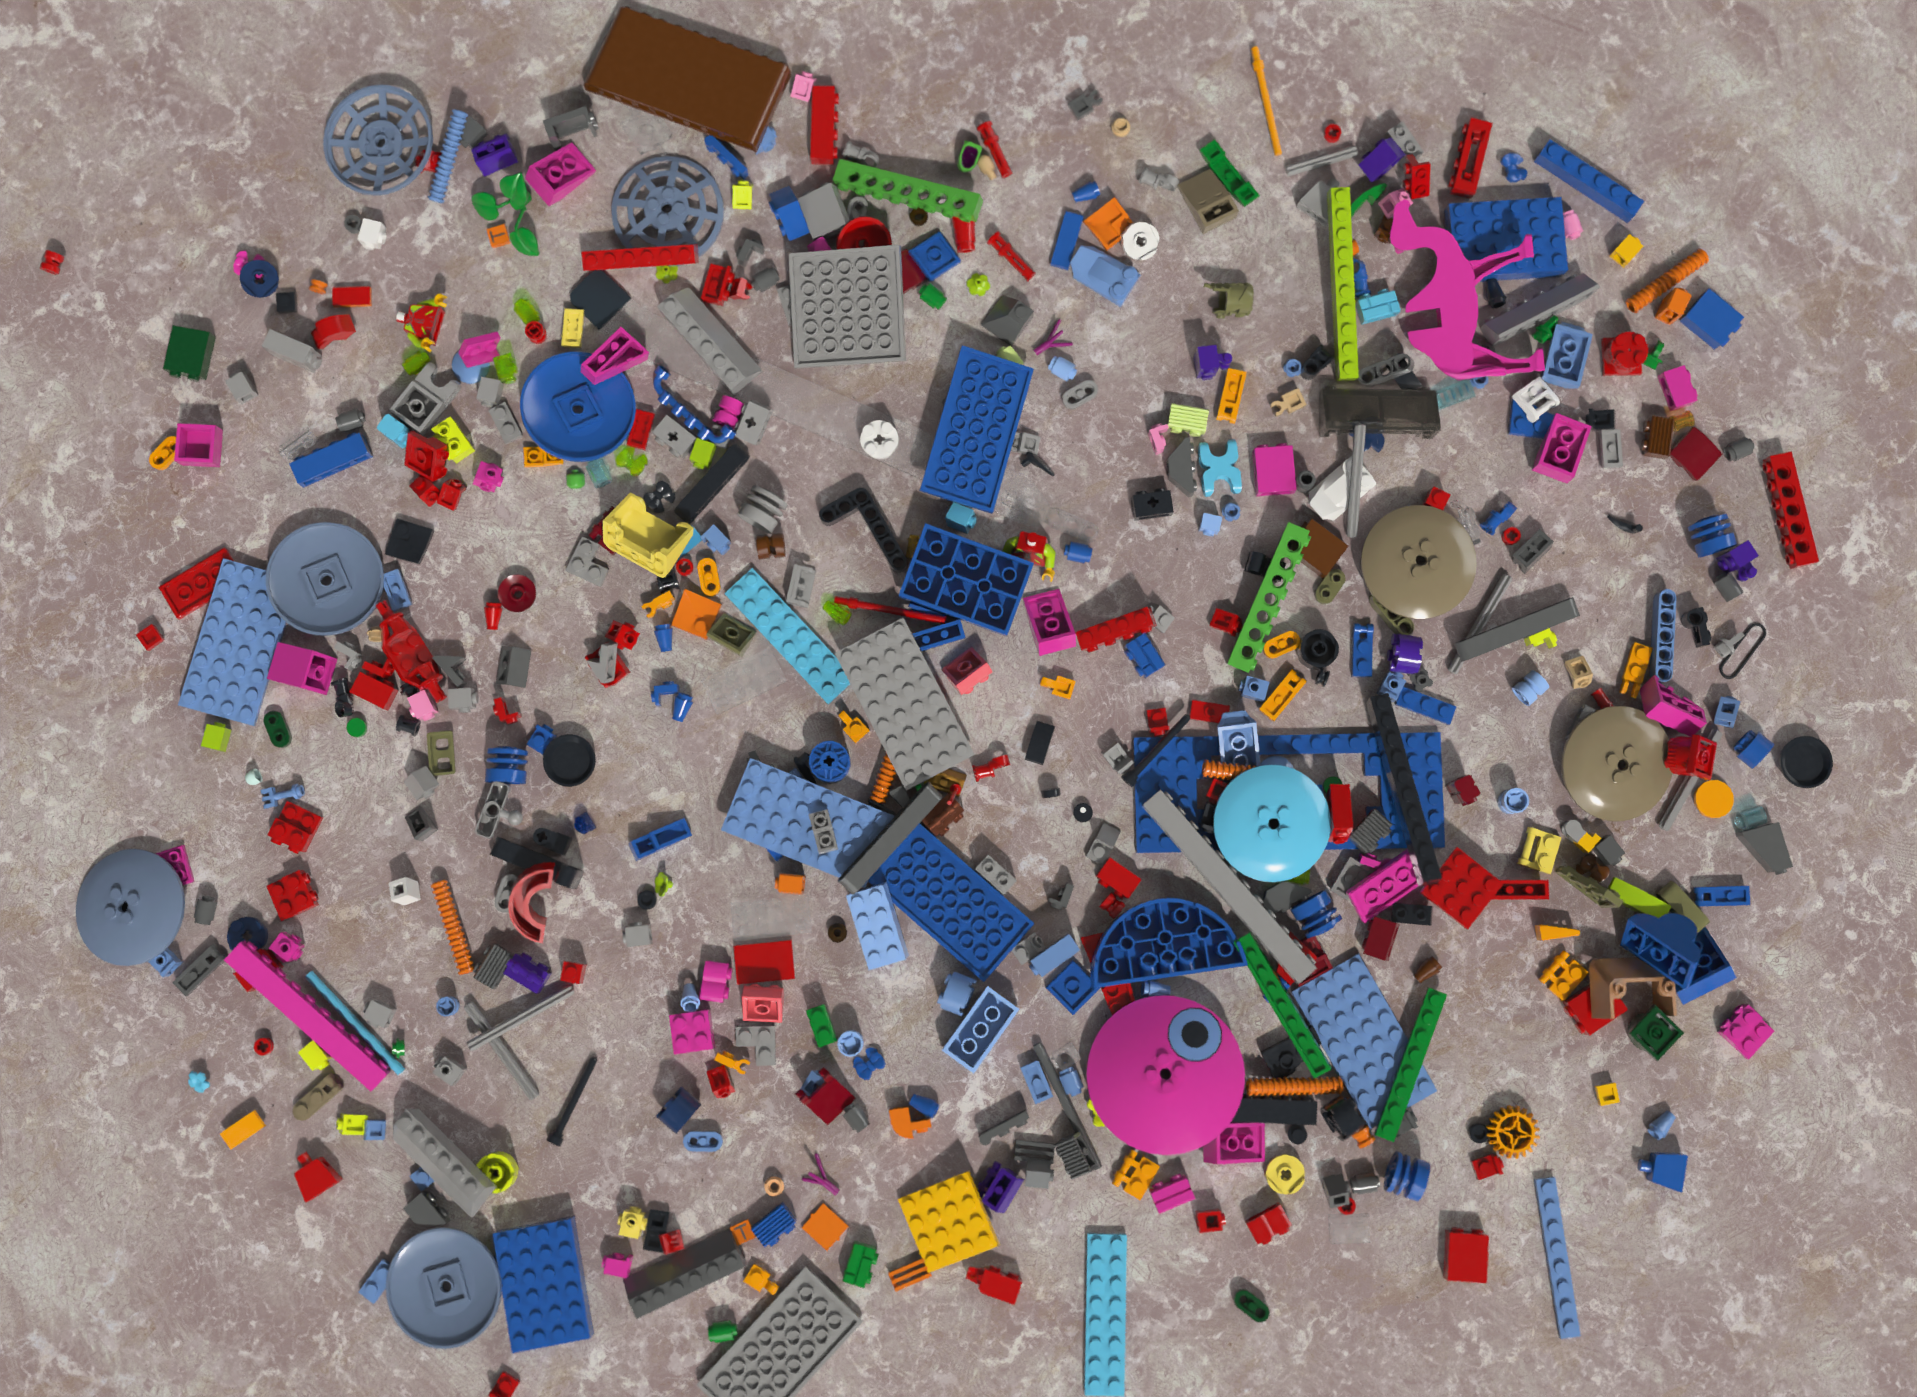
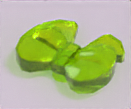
M631 447L624 448L616 457V466L619 468L626 467L630 470L632 476L640 475L644 471L645 465H648L647 457L641 455L634 460L635 449Z

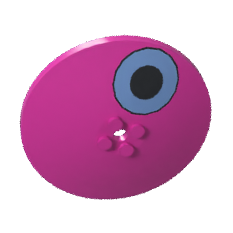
M1166 995L1152 996L1124 1006L1102 1026L1089 1053L1087 1085L1092 1104L1098 1116L1117 1138L1147 1153L1176 1155L1196 1150L1208 1144L1230 1124L1243 1096L1245 1084L1244 1062L1234 1035L1214 1012L1186 998ZM1164 1068L1171 1071V1077L1168 1080L1160 1077V1071Z

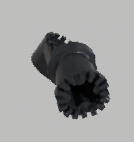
M348 678L331 682V686H334L337 695L335 712L340 718L351 716L354 711L352 710L354 707H352L353 703L350 699L353 697V694L349 692Z

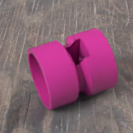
M722 395L718 404L720 410L715 411L712 421L722 427L724 424H727L735 430V426L739 421L737 416L742 414L744 404L737 399Z

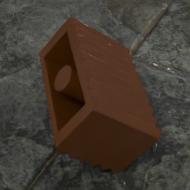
M1651 416L1644 422L1643 432H1645V439L1642 440L1640 449L1643 450L1642 456L1659 459L1670 457L1675 419Z

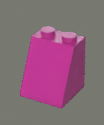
M278 642L267 679L327 695L338 659L313 650Z

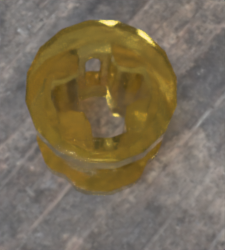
M1690 410L1685 411L1684 414L1669 417L1670 419H1675L1674 432H1678L1681 428L1695 425L1694 416Z

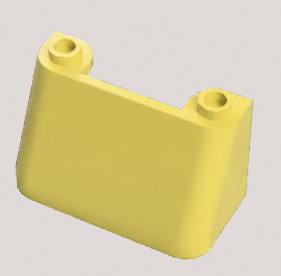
M630 492L603 520V541L609 549L653 574L664 578L671 571L693 536L694 527L686 522H679L675 527L647 512L643 498Z

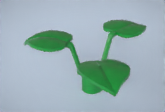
M522 172L505 176L500 180L501 192L505 197L510 198L501 204L496 205L495 197L487 192H478L471 197L475 210L481 217L489 221L498 218V209L509 203L515 210H521L514 226L515 231H512L509 235L510 241L515 249L522 254L528 256H538L540 254L538 242L533 232L525 227L518 228L522 216L527 210L525 206L532 200L531 194L526 189Z

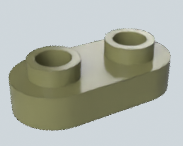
M1331 570L1316 589L1315 599L1318 603L1329 604L1335 598L1346 580L1345 574L1341 570ZM1334 575L1339 577L1338 582L1333 580ZM1327 591L1329 596L1324 597L1322 592Z

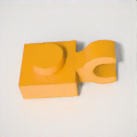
M669 590L653 599L652 602L643 604L642 609L650 607L651 613L646 616L647 618H652L655 616L657 609L670 607L675 598Z
M1057 675L1056 680L1043 677L1040 686L1052 688V695L1070 700L1076 681Z
M844 710L838 715L847 725L843 728L844 732L855 744L870 731L858 717L852 720Z
M725 1050L723 1053H717L715 1061L737 1070L740 1074L746 1073L745 1070L741 1069V1064L746 1063L750 1065L751 1063L748 1059L737 1061L733 1058L734 1055Z
M755 1263L743 1281L759 1292L764 1287L773 1295L780 1287L768 1279L771 1273Z

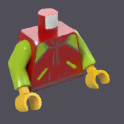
M437 294L435 298L420 301L416 305H410L408 313L398 311L396 321L404 323V331L407 333L408 339L416 347L431 352L432 350L429 346H436L445 316L444 310L439 306H447V304L443 303V300L448 298L447 296Z
M1020 531L1018 536L1006 540L1002 552L1032 562L1036 566L1046 567L1041 578L1044 581L1045 576L1048 575L1051 578L1050 582H1052L1055 575L1052 568H1054L1056 552L1048 544L1047 537L1037 535L1035 532Z

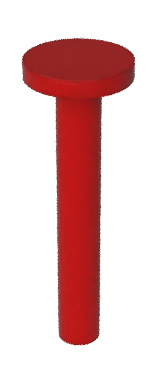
M954 783L951 785V795L947 801L948 805L952 804L955 795L960 794L962 788L959 784Z

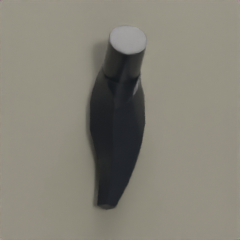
M1027 452V457L1020 461L1023 467L1032 463L1053 477L1055 475L1031 452Z
M1609 514L1607 516L1615 526L1625 532L1635 534L1643 530L1641 524L1635 525L1628 520L1615 518Z
M804 752L799 758L794 757V762L801 774L809 782L817 785L809 768L804 764L810 755Z

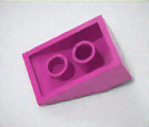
M570 143L530 165L525 179L548 206H551L566 197L593 175L596 170L576 146Z
M1555 413L1537 453L1532 471L1568 484L1575 477L1592 426Z
M1060 589L1023 598L1039 656L1076 647V633Z
M1230 1122L1221 1134L1203 1146V1162L1217 1165L1265 1162V1123Z

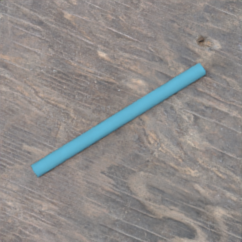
M313 971L305 976L310 984L397 1075H400L405 1070L400 1062Z

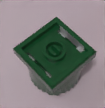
M1652 1005L1647 1012H1642L1632 1018L1627 1028V1034L1633 1045L1640 1050L1646 1051L1655 1061H1659L1684 1034L1656 1005Z

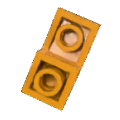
M523 447L524 468L563 464V459L550 455L540 447Z
M254 1110L221 1132L220 1135L231 1150L266 1125L256 1110Z

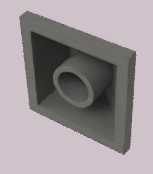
M1002 295L981 326L1012 347L1032 320L1034 310L1017 299Z

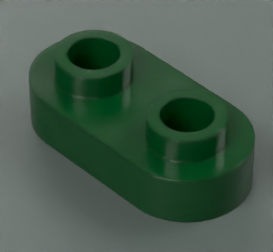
M277 711L266 713L263 722L272 744L279 748L289 746L292 741V735L283 714ZM272 717H275L276 721L272 724L270 720ZM281 734L283 736V739L281 741H278L277 738Z
M1240 1289L1235 1292L1233 1296L1234 1304L1247 1316L1259 1323L1269 1318L1270 1310L1268 1306L1250 1291ZM1241 1296H1246L1245 1302H1240ZM1257 1308H1262L1261 1314L1255 1313Z

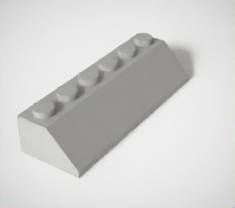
M1584 273L1579 276L1574 274L1566 279L1567 282L1563 284L1558 282L1551 286L1548 292L1540 291L1533 296L1534 299L1530 301L1525 299L1519 302L1516 308L1511 310L1509 307L1500 312L1501 315L1496 318L1494 316L1489 317L1483 321L1485 324L1480 330L1487 343L1496 346L1551 318L1553 315H1557L1590 298L1600 288L1599 284Z
M689 287L671 294L657 306L661 314L733 395L737 394L762 372L761 368Z
M418 1108L406 1109L394 1124L393 1140L470 1217H473L497 1186Z

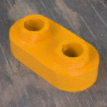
M175 436L167 437L151 453L149 463L157 470H164L172 464L175 457V450H172V446L176 444ZM163 458V463L159 464V460Z
M703 558L697 566L701 589L707 596H715L721 589L717 565L714 560ZM707 565L711 566V570L708 572L704 570ZM709 584L715 585L713 590L708 589Z
M1294 631L1285 632L1268 640L1264 645L1263 653L1270 659L1278 658L1295 650L1299 646L1300 637ZM1287 638L1293 640L1292 645L1287 644ZM1270 646L1275 647L1276 651L1274 653L1270 652Z

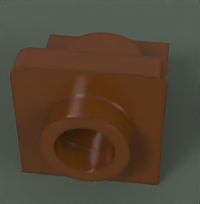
M1385 214L1374 237L1381 243L1391 244L1390 234L1393 218L1387 219Z

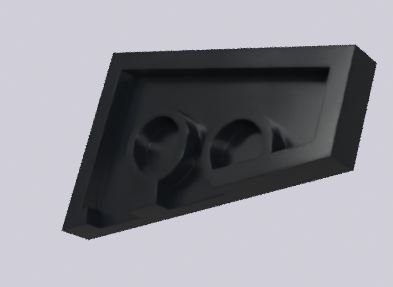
M1312 1025L1308 1026L1320 1046L1322 1043ZM1290 1037L1260 1052L1272 1077L1276 1078V1080L1277 1078L1283 1079L1284 1077L1287 1078L1290 1074L1292 1075L1303 1062Z

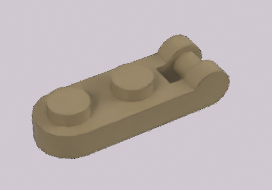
M332 1073L327 1075L294 1105L292 1111L297 1120L303 1121L311 1118L344 1089L341 1084H337ZM327 1085L332 1089L330 1092L325 1089Z

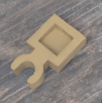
M1299 388L1282 395L1280 397L1282 402L1274 401L1270 407L1278 406L1280 408V411L1274 414L1275 417H1278L1284 410H1287L1288 414L1305 407L1307 404Z

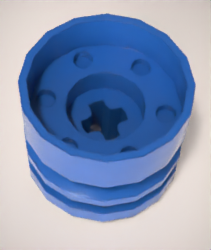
M1727 514L1708 516L1688 526L1689 532L1696 530L1699 532L1692 535L1691 539L1701 538L1702 542L1694 546L1698 558L1738 545L1734 533L1724 534L1723 530L1731 526L1730 523L1721 525L1722 521L1729 519Z
M824 741L812 749L809 756V766L812 773L819 780L826 783H836L848 775L851 768V759L847 750L840 743ZM829 756L831 759H835L832 762V766H829L827 763L824 764V761H827Z
M508 746L487 749V754L495 755V758H486V762L495 764V768L485 769V782L493 783L498 781L504 784H526L527 771L518 769V765L528 763L527 760L519 759V757L528 756V751Z
M1326 890L1310 896L1309 899L1290 909L1296 921L1306 919L1307 922L1300 927L1302 930L1311 927L1305 933L1307 939L1329 931L1342 920L1340 914L1331 917L1337 911L1336 907L1327 910L1326 906L1332 900Z
M1396 1151L1392 1155L1385 1171L1384 1190L1390 1193L1393 1191L1396 1195H1399L1403 1190L1405 1198L1418 1202L1427 1187L1430 1163L1415 1158L1410 1165V1156L1406 1154L1403 1156L1402 1153Z

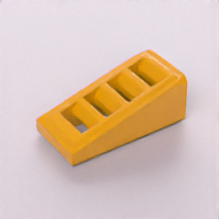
M1535 925L1538 941L1580 934V930Z

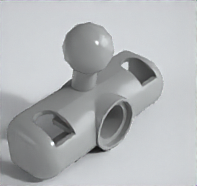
M498 781L492 783L475 828V833L478 836L488 839L492 838L501 817L508 819V822L512 825H519L522 822L523 815L520 811L513 810L509 812L504 810L508 794L511 791L509 785ZM494 786L498 787L496 794L492 793ZM493 805H496L498 808L495 815L490 814V808ZM480 822L485 823L483 830L478 829Z

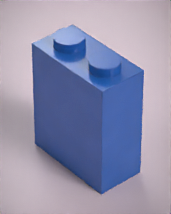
M1709 288L1693 304L1680 322L1715 350L1719 346L1724 347L1731 339L1728 336L1732 332L1738 331L1742 326L1740 322L1744 316Z

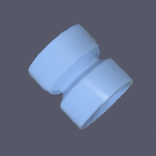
M1531 670L1524 677V682H1518L1512 688V691L1523 704L1530 706L1538 699L1537 695H1542L1550 687L1538 672Z
M1520 788L1504 790L1498 797V807L1506 814L1523 812L1529 805V797Z
M848 1030L838 1039V1049L845 1056H856L864 1046V1039L856 1030Z

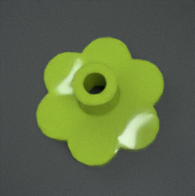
M678 266L656 267V278L662 280L663 283L668 284L671 280L677 279Z
M975 273L967 281V287L970 294L984 296L986 291L990 289V283L986 275Z
M659 872L655 878V892L660 897H663L668 888L673 886L672 881H668L667 875L663 872Z

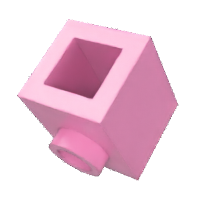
M1401 188L1389 193L1378 204L1387 219L1393 217L1394 207L1397 203L1405 199L1410 202L1411 206L1413 202L1405 189Z
M422 690L407 698L411 706L409 711L414 718L428 721L435 717V713L439 712L427 690Z

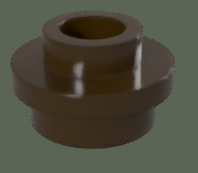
M917 207V209H913L910 212L911 223L915 226L925 225L928 221V213L922 208ZM921 215L922 219L917 220L915 217Z
M835 923L829 927L828 937L831 941L839 943L845 940L847 929L844 925ZM839 929L841 931V935L839 937H836L834 935V930Z

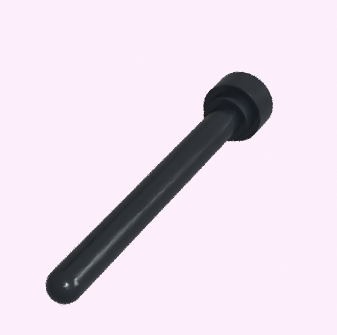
M1185 714L1132 771L1125 772L1121 779L1132 788L1137 783L1138 775L1189 722L1190 716Z
M596 1057L590 1058L556 1130L549 1133L546 1141L556 1146H561L564 1140V1134L562 1133L597 1063Z

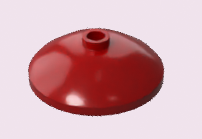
M861 216L850 220L842 227L837 237L836 248L838 250L892 245V238L887 227L882 222L872 217ZM863 240L864 245L859 247V241Z

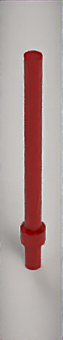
M835 596L834 599L835 604L846 605L851 609L862 608L942 624L946 623V616L860 601L859 598L855 597L844 598Z

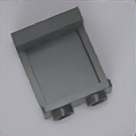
M586 106L543 120L548 138L555 151L562 148L559 138L590 128L593 136L597 137L596 130L599 129L592 111L588 112Z

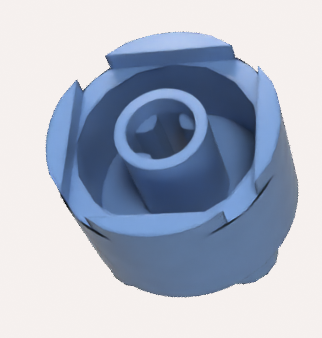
M957 972L948 974L944 985H947L946 990L940 993L937 1003L941 1004L940 1008L963 1017L964 1013L961 1011L964 1008L967 1009L975 989L971 987L972 983L976 984L977 980Z

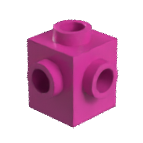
M481 461L472 484L480 487L483 491L495 492L496 487H501L504 477L501 476L503 469L499 468L496 464H488Z
M280 932L269 949L276 953L275 957L285 963L286 961H297L303 954L302 949L305 945L301 943L302 940L297 935Z

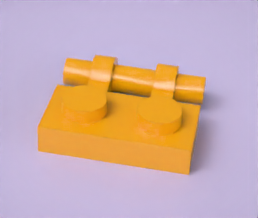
M1564 950L1560 955L1554 957V962L1548 969L1545 968L1542 971V976L1538 979L1542 984L1550 980L1552 983L1547 989L1561 1001H1565L1589 973L1574 959L1567 964L1565 960L1569 954ZM1559 967H1561L1563 970L1556 977L1554 973Z
M1131 1149L1129 1154L1123 1158L1124 1162L1119 1171L1116 1170L1112 1184L1119 1187L1121 1181L1126 1182L1123 1190L1141 1200L1160 1166L1144 1156L1137 1162L1134 1159L1138 1153ZM1132 1165L1135 1169L1131 1176L1128 1177L1126 1173Z

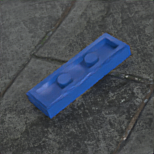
M1065 212L1050 266L1069 270L1084 216Z

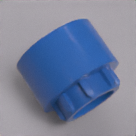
M1749 730L1733 748L1738 753L1736 757L1753 769L1765 758L1775 744L1760 732L1754 733L1752 730Z

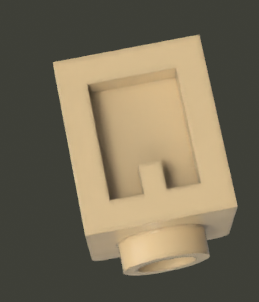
M1584 656L1565 661L1564 666L1573 680V689L1587 687L1592 682L1593 673Z

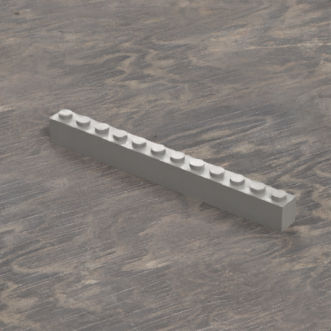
M1161 790L1143 804L1144 810L1295 983L1300 984L1317 969L1314 966L1315 960L1309 954L1305 955L1301 951L1303 947L1296 939L1292 940L1288 936L1290 932L1283 924L1279 926L1275 921L1277 917L1270 909L1265 910L1262 906L1263 901L1259 896L1251 894L1249 891L1250 886L1244 880L1240 881L1237 878V871L1231 865L1227 866L1223 862L1225 858L1218 850L1214 851L1210 847L1212 844L1205 835L1201 836L1197 832L1199 828L1192 820L1188 822L1184 817L1186 813L1180 806H1174L1171 802L1173 798L1166 791L1164 793Z

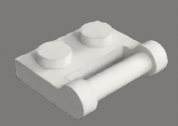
M1540 376L1512 396L1527 414V419L1532 423L1537 421L1539 416L1550 408H1555L1560 404L1559 398ZM1545 397L1547 402L1535 410L1532 405Z

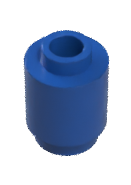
M1070 541V545L1066 544L1064 555L1070 561L1089 563L1093 548L1088 547L1086 544Z

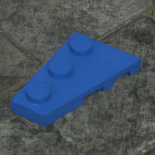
M1512 398L1508 434L1544 439L1554 415L1546 411L1539 416L1537 421L1532 423L1527 419V414Z

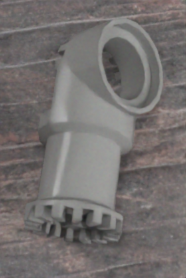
M850 141L847 142L846 149L843 151L844 158L849 157L856 160L858 164L870 166L866 163V157H871L875 163L870 167L876 168L880 159L876 155L877 153L864 147L859 148L852 145Z
M1145 167L1139 183L1143 182L1150 185L1154 190L1159 185L1165 188V190L1168 188V191L1172 192L1175 191L1179 180L1170 174L1158 175Z

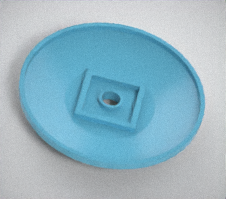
M1262 765L1242 772L1225 787L1215 807L1213 827L1217 845L1231 866L1250 878L1265 882H1279L1303 874L1317 862L1324 852L1329 839L1331 819L1329 807L1323 793L1309 777L1290 767ZM1272 818H1276L1279 822L1276 829H1270L1268 826V822Z

